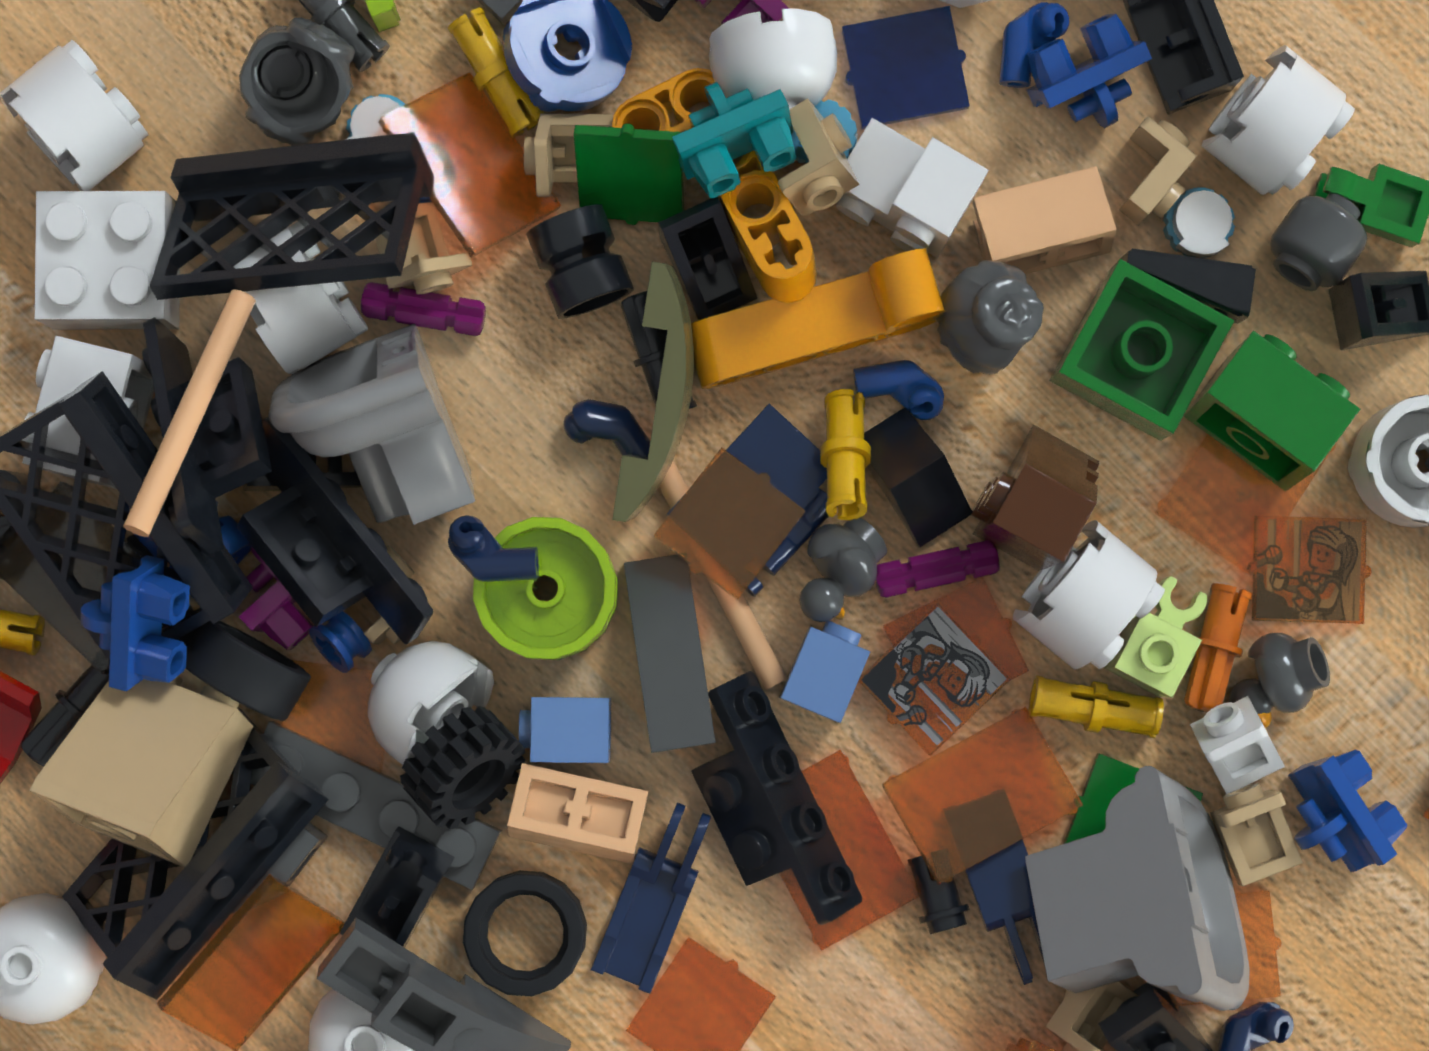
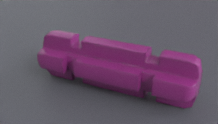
M375 282L366 283L361 298V313L367 318L387 321L389 316L395 317L396 323L416 324L419 327L446 331L449 326L454 327L455 333L472 336L480 335L485 323L486 306L480 300L460 297L459 301L455 302L452 301L450 295L433 292L416 294L415 289L400 287L399 292L393 291V288L389 289L386 284Z
M986 540L966 545L967 550L960 551L959 547L909 557L908 562L901 564L900 559L878 564L876 575L878 592L881 597L887 598L907 593V588L914 587L915 591L965 581L966 575L970 574L973 575V578L995 574L1000 570L996 546L993 542Z

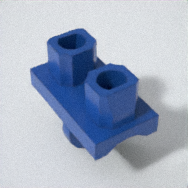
M1117 14L1104 15L1080 28L1092 58L1076 66L1073 64L1063 39L1048 42L1027 53L1032 77L1036 84L1026 89L1033 107L1044 104L1047 108H1052L1083 93L1084 98L1067 106L1068 112L1075 123L1090 115H1093L1103 128L1118 122V112L1115 103L1131 96L1132 91L1124 78L1109 86L1105 82L1151 60L1152 57L1145 41L1131 40L1127 29Z
M149 555L141 558L139 568L130 572L118 573L113 577L112 582L102 584L101 599L92 600L81 607V625L87 630L100 633L99 647L104 650H110L109 687L127 692L143 679L169 683L183 673L186 668L187 646L182 641L161 636L162 623L173 626L185 617L186 611L189 608L190 586L164 576V559Z
M1353 750L1338 756L1333 755L1301 765L1288 775L1304 799L1296 808L1307 826L1294 837L1301 850H1306L1320 844L1331 862L1342 858L1350 872L1357 871L1371 864H1377V866L1384 865L1397 855L1392 844L1406 830L1407 823L1396 806L1390 804L1387 800L1375 803L1369 808L1365 805L1356 790L1373 778L1372 769L1360 751Z

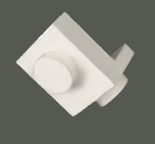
M1248 696L1234 703L1220 704L1208 711L1204 718L1190 724L1207 761L1211 764L1226 794L1243 788L1285 767Z

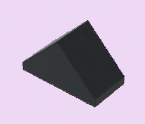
M718 197L708 199L658 222L661 242L698 321L731 311L757 299L751 279Z
M1427 271L1358 273L1347 277L1339 282L1338 285L1328 289L1340 351L1429 335V281Z
M905 407L864 433V440L871 446V463L867 468L919 548L971 515L972 510L944 453Z

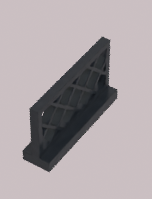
M415 132L176 159L170 178L177 188L179 195L150 288L157 300L230 293L233 289L253 291L401 276L419 200L422 197L432 196L436 179ZM392 201L377 213L368 207L371 203ZM332 207L316 220L307 213L311 209ZM271 214L256 226L247 220L254 215ZM356 214L365 220L364 223L341 240H338L331 234V232ZM194 220L195 222L212 220L197 232L191 229ZM296 220L305 227L279 247L270 240ZM236 227L245 233L219 253L211 247L212 244ZM381 234L388 239L384 254L357 256L355 254ZM319 241L328 247L326 251L312 261L295 262L292 259L299 250L303 254ZM259 247L269 253L251 267L237 269L233 267ZM200 253L208 259V261L191 273L177 275L179 268Z
M103 371L83 382L71 393L0 435V453L6 451L31 458L27 486L7 481L0 473V510L80 621L81 607L87 602L101 599V592L81 586L73 575L75 558L107 566L105 583L112 582L113 577L120 570L130 572L140 566L141 560L122 555L126 529L123 525L158 451ZM62 415L66 416L81 438L78 455L46 447L49 423ZM34 433L33 443L22 441V439ZM91 453L96 460L91 459ZM43 462L76 470L72 498L39 489ZM88 474L111 480L119 491L117 510L84 501ZM170 489L149 536L158 547L156 557L164 559V576L189 585L190 594L200 606V608L185 615L182 620L173 626L162 623L166 627L161 630V636L177 640L209 621L214 624L234 613L253 586L225 546L223 550L211 555L191 538L185 539L177 532L168 510L169 503L173 502ZM37 504L69 512L66 539L43 533L35 522ZM82 516L114 524L110 551L78 543ZM167 562H169L172 568L167 567ZM87 630L99 646L100 633ZM101 649L110 662V650Z
M239 707L237 709L251 722L253 729L231 773L233 774L230 799L218 801L210 818L227 816V819L207 841L209 820L191 861L165 890L168 868L180 865L152 854L148 857L135 859L137 848L111 839L62 896L108 957L102 964L115 980L156 1000L329 800L315 784L298 773ZM270 766L271 768L250 791L252 770ZM148 872L144 899L128 902L132 875ZM113 879L109 905L94 908L88 900L106 880ZM141 915L138 923L122 940L125 918Z

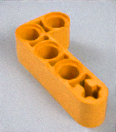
M694 68L684 71L628 99L616 110L613 116L612 127L622 128L624 124H631L635 129L681 133L693 128L688 116L691 113L688 110L696 103L708 102L704 87L714 83L711 70ZM753 150L743 155L742 159L734 164L739 173L741 183L734 190L722 194L718 198L732 233L763 290L769 297L779 302L791 303L801 300L808 295L816 284L817 270L810 238L791 203L783 195L774 172H764ZM758 203L772 207L771 211L761 218L753 219L742 215L748 207ZM780 242L782 252L788 263L795 266L785 269L783 264L775 262L773 246Z
M925 248L915 249L881 259L873 263L867 272L813 287L808 295L798 301L790 303L770 299L691 323L694 364L701 388L711 389L908 333L936 323V318L943 315L945 310L927 250Z

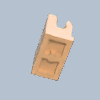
M1097 166L973 198V207L977 218L973 223L983 260L1001 261L1016 266L1025 274L1111 252L1117 229Z
M522 763L507 823L508 835L516 839L633 864L648 791Z

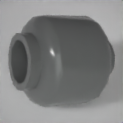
M1334 193L1328 194L1326 198L1309 195L1297 200L1271 238V250L1276 257L1273 262L1275 269L1286 280L1304 290L1315 291L1319 286L1328 288L1338 285L1365 249L1367 243V233L1362 224L1357 220L1360 216L1359 209L1348 199Z

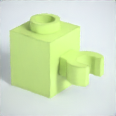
M1172 576L1166 577L1159 583L1165 591L1156 605V614L1153 615L1149 612L1141 619L1135 615L1120 634L1124 639L1123 646L1117 655L1103 667L1158 697L1173 698L1202 641L1198 637L1182 630L1185 622L1198 618L1207 605V594L1196 592L1186 609L1176 608L1171 602V592L1175 588L1178 579Z

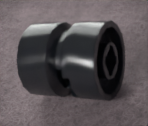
M589 205L567 211L541 222L526 233L539 269L548 270L552 274L545 285L558 319L570 318L591 312L618 301L634 291L622 256L610 253L609 247L615 241L602 205Z

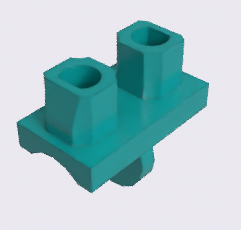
M717 82L704 87L710 105L689 114L688 116L693 128L672 137L679 155V164L687 180L695 177L710 198H716L734 190L741 183L733 159L753 150L764 172H774L794 163L796 160L791 136L793 128L789 105L781 89L753 101L748 89L726 98Z

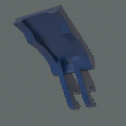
M1001 789L990 793L988 796L942 811L973 891L986 931L989 932L1004 927L1017 970L1023 984L1026 985L1033 982V976L1015 922L1026 918L1030 919L1043 962L1044 958L1025 856L1028 853L1005 792Z
M678 802L657 854L641 847L639 848L591 968L592 971L603 975L606 972L638 985L639 990L649 994L652 991L699 871L691 868L711 819L710 815L702 813L682 864L666 858L685 809V805Z

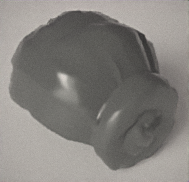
M302 17L292 19L288 26L275 25L268 28L256 38L239 74L241 96L248 105L246 118L252 123L257 124L267 137L282 143H288L291 146L311 144L316 133L336 124V120L341 113V106L348 99L350 91L354 88L349 65L354 58V47L350 46L347 40L335 34L334 31L324 25H319L310 19Z
M983 260L976 266L964 269L946 287L940 296L945 312L936 318L939 323L937 331L940 335V343L948 347L956 361L972 373L980 372L991 375L998 374L1000 370L1007 367L1022 346L1032 340L1041 326L1044 307L1043 303L1037 298L1036 292L1027 284L1026 274L1020 268L1001 261Z

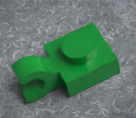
M1380 163L1371 168L1368 179L1333 166L1328 174H1320L1313 196L1326 198L1330 193L1338 194L1351 201L1359 209L1360 216L1357 220L1362 224L1366 232L1411 248L1420 244L1429 216L1428 180Z

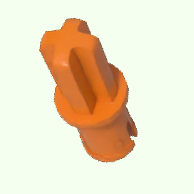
M1218 583L1211 584V595L1201 634L1198 637L1202 641L1195 654L1184 697L1185 704L1194 710L1207 713L1212 708L1223 704L1234 658L1242 657L1243 650L1237 646L1248 603L1252 598V593L1240 589L1238 593L1236 592L1237 587Z

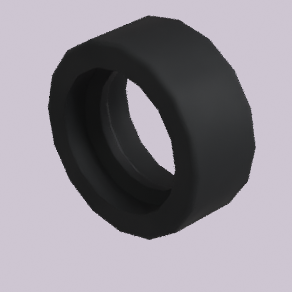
M209 621L198 627L187 646L185 669L231 699L276 720L285 721L311 679L308 672L283 654L222 621L214 624Z
M519 870L498 877L475 897L464 920L463 945L470 966L485 984L507 995L532 997L555 989L573 973L585 949L587 921L580 900L564 882L544 872ZM518 895H533L549 902L558 912L564 928L563 943L556 957L546 966L532 971L514 970L502 964L492 952L487 938L488 924L495 909L506 899Z

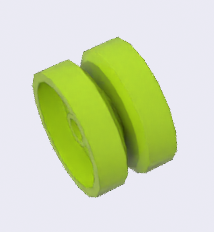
M531 517L507 526L495 537L503 548L537 547L539 578L547 576L551 580H555L558 585L557 594L553 599L541 601L537 599L533 592L539 589L535 584L537 580L482 582L474 578L473 601L482 626L502 647L526 658L561 660L586 651L606 632L617 609L618 578L609 554L586 529L562 518Z

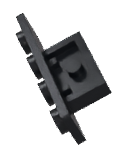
M154 317L143 323L147 348L143 349L142 357L153 380L155 398L151 400V410L161 428L163 439L193 373L186 345L162 322ZM240 357L229 361L172 484L173 502L169 503L168 506L171 521L177 532L185 539L191 538L211 555L224 549L215 498L272 472L253 372Z
M269 416L264 418L262 422L272 472L267 475L280 489L281 493L243 514L237 529L316 627L367 597L404 644L415 640L433 615V609L429 605L422 587L415 580L407 577L387 553L386 545L380 535L373 529L367 528L349 506L341 487L323 474L310 458L307 451L294 440L290 433L278 431L269 421Z
M749 671L710 690L708 693L734 750L691 770L745 885H751L791 868L817 923L824 925L862 902V895L855 883L854 875L846 864L827 825L826 817L818 806L799 767L798 759L790 748L771 709L766 693L762 690L756 675Z

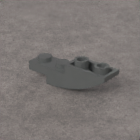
M357 917L318 967L317 979L372 1013V1027L415 1051H568L571 1047L569 1039L465 974L460 982L456 981Z

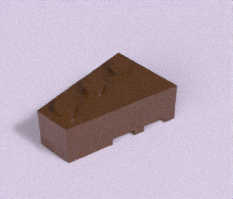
M1033 425L1007 473L1003 471L999 478L995 477L992 483L988 482L976 502L971 516L979 519L980 522L973 535L984 541L989 540L993 542L998 549L1038 571L1064 563L1097 504L1098 485L1095 482L1099 476V473L1096 472L1099 461Z

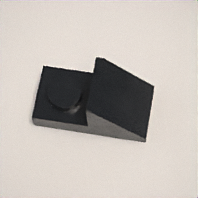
M1148 982L1133 991L1138 996L1124 1001L1115 1013L1098 1023L1108 1043L1117 1051H1213L1174 996Z

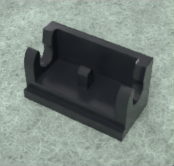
M1123 0L1138 41H1145L1152 59L1147 61L1167 114L1232 91L1244 77L1214 0Z
M398 826L340 934L343 935L357 917L405 948L455 857Z

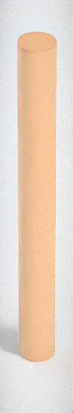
M236 289L231 290L123 527L136 535L149 537L256 300L246 292Z
M674 460L659 486L670 509L689 490ZM683 532L764 690H768L787 680L737 581Z

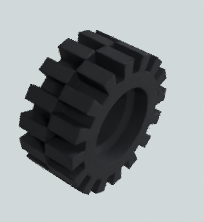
M478 706L475 711L471 707L461 709L458 719L453 713L443 718L444 726L439 730L433 725L425 732L429 739L425 743L416 742L410 750L415 757L405 759L402 769L406 772L400 775L401 783L404 786L403 789L432 822L440 828H443L445 825L448 829L457 828L460 821L467 825L475 821L476 812L480 811L485 815L491 811L490 803L495 798L500 801L508 794L505 789L506 785L516 784L519 778L516 770L521 769L522 763L525 764L526 759L522 756L526 753L524 747L490 710L488 711L482 706Z

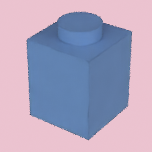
M831 621L825 623L822 631L809 627L779 698L841 723L870 654V651L858 646L862 635Z
M531 697V710H520L519 742L524 748H530V762L609 763L611 759V698Z

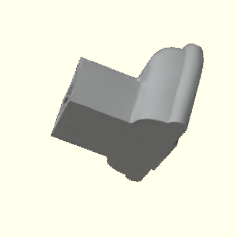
M416 324L398 329L318 360L283 380L272 393L268 416L269 421L278 431L290 433L302 448L313 455L335 457L349 454L377 523L410 515L413 525L475 502L471 469L441 396L433 368Z
M1144 766L1136 773L1135 783L1121 789L1112 798L1106 810V827L1103 832L1025 856L1048 982L1074 993H1079L1140 976L1149 984L1179 998L1192 1002H1201L1219 1011L1236 1010L1243 1004L1249 991L1250 967L1230 869L1213 821L1201 801L1185 786L1152 766Z

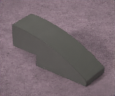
M687 553L625 562L624 568L651 753L716 743Z

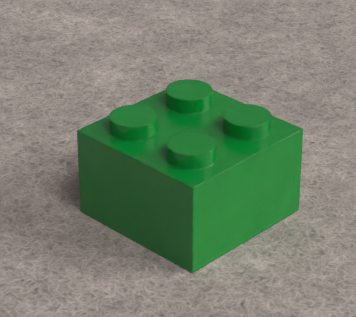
M1120 259L1108 271L1049 381L1161 441L1173 435L1235 320Z
M1253 330L1226 358L1184 414V417L1286 492L1315 472L1361 409L1348 400L1350 393L1340 382L1323 373H1318L1315 376L1295 361L1297 354L1284 341L1270 334L1262 337Z

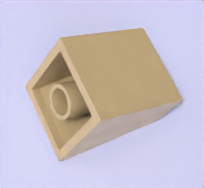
M179 676L169 683L143 679L127 692L109 687L108 681L36 776L29 791L72 823L186 867L192 859L253 729V725L237 709L240 704L239 702L210 686H204L201 694L181 687L183 679Z

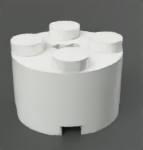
M71 40L64 47L59 45L1 91L0 100L13 117L19 114L26 122L24 124L28 130L26 133L73 185L76 183L80 191H90L144 146L142 140L148 136V133L138 121L140 118L139 113L116 87L107 94L104 92L107 88L95 73L98 71L96 65L75 41Z
M1286 45L1278 48L1265 60L1274 68L1265 78L1261 76L1256 78L1251 74L1239 87L1209 128V131L1215 136L1203 140L1202 147L1261 195L1268 192L1273 195L1283 185L1289 190L1294 189L1307 176L1316 162V159L1309 155L1324 135L1331 139L1340 132L1350 120L1355 110L1345 101L1346 94Z
M297 221L270 240L279 247L305 227ZM316 243L303 254L299 250L292 259L295 262L312 261L313 257L321 251ZM259 247L233 267L235 269L251 267L269 253ZM344 282L243 291L256 300L250 313L258 326L255 330L271 354L288 374H294L300 369H305L368 330L365 321L348 297L343 301L339 300L349 293Z
M1429 395L1410 397L1374 414L1359 431L1348 462L1349 476L1367 507L1390 523L1411 528L1429 526V471L1422 473L1418 469L1419 458L1415 454L1424 449L1429 453ZM1429 457L1427 458V460H1426V462H1425V465H1426V467H1427L1428 469H1429Z
M1093 520L1084 525L1081 531L1088 538L1077 548L1072 547L1064 563L1040 570L1022 595V598L1031 604L1028 611L1015 609L1013 613L1014 621L1073 669H1079L1090 662L1098 669L1105 667L1123 646L1124 639L1119 634L1135 615L1139 619L1145 617L1157 605L1165 591L1156 582V569L1098 521Z

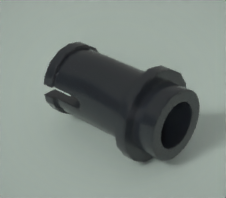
M947 849L930 853L937 877L935 881L931 879L925 855L907 860L908 865L912 869L925 915L918 918L920 924L927 922L930 934L966 925L964 911L970 910L968 904H961L949 863Z

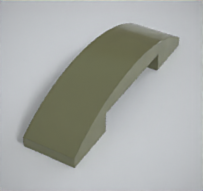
M653 261L642 326L668 331L648 456L622 455L612 520L622 522L634 519L661 485L679 447L692 395L694 347L686 299L674 267Z

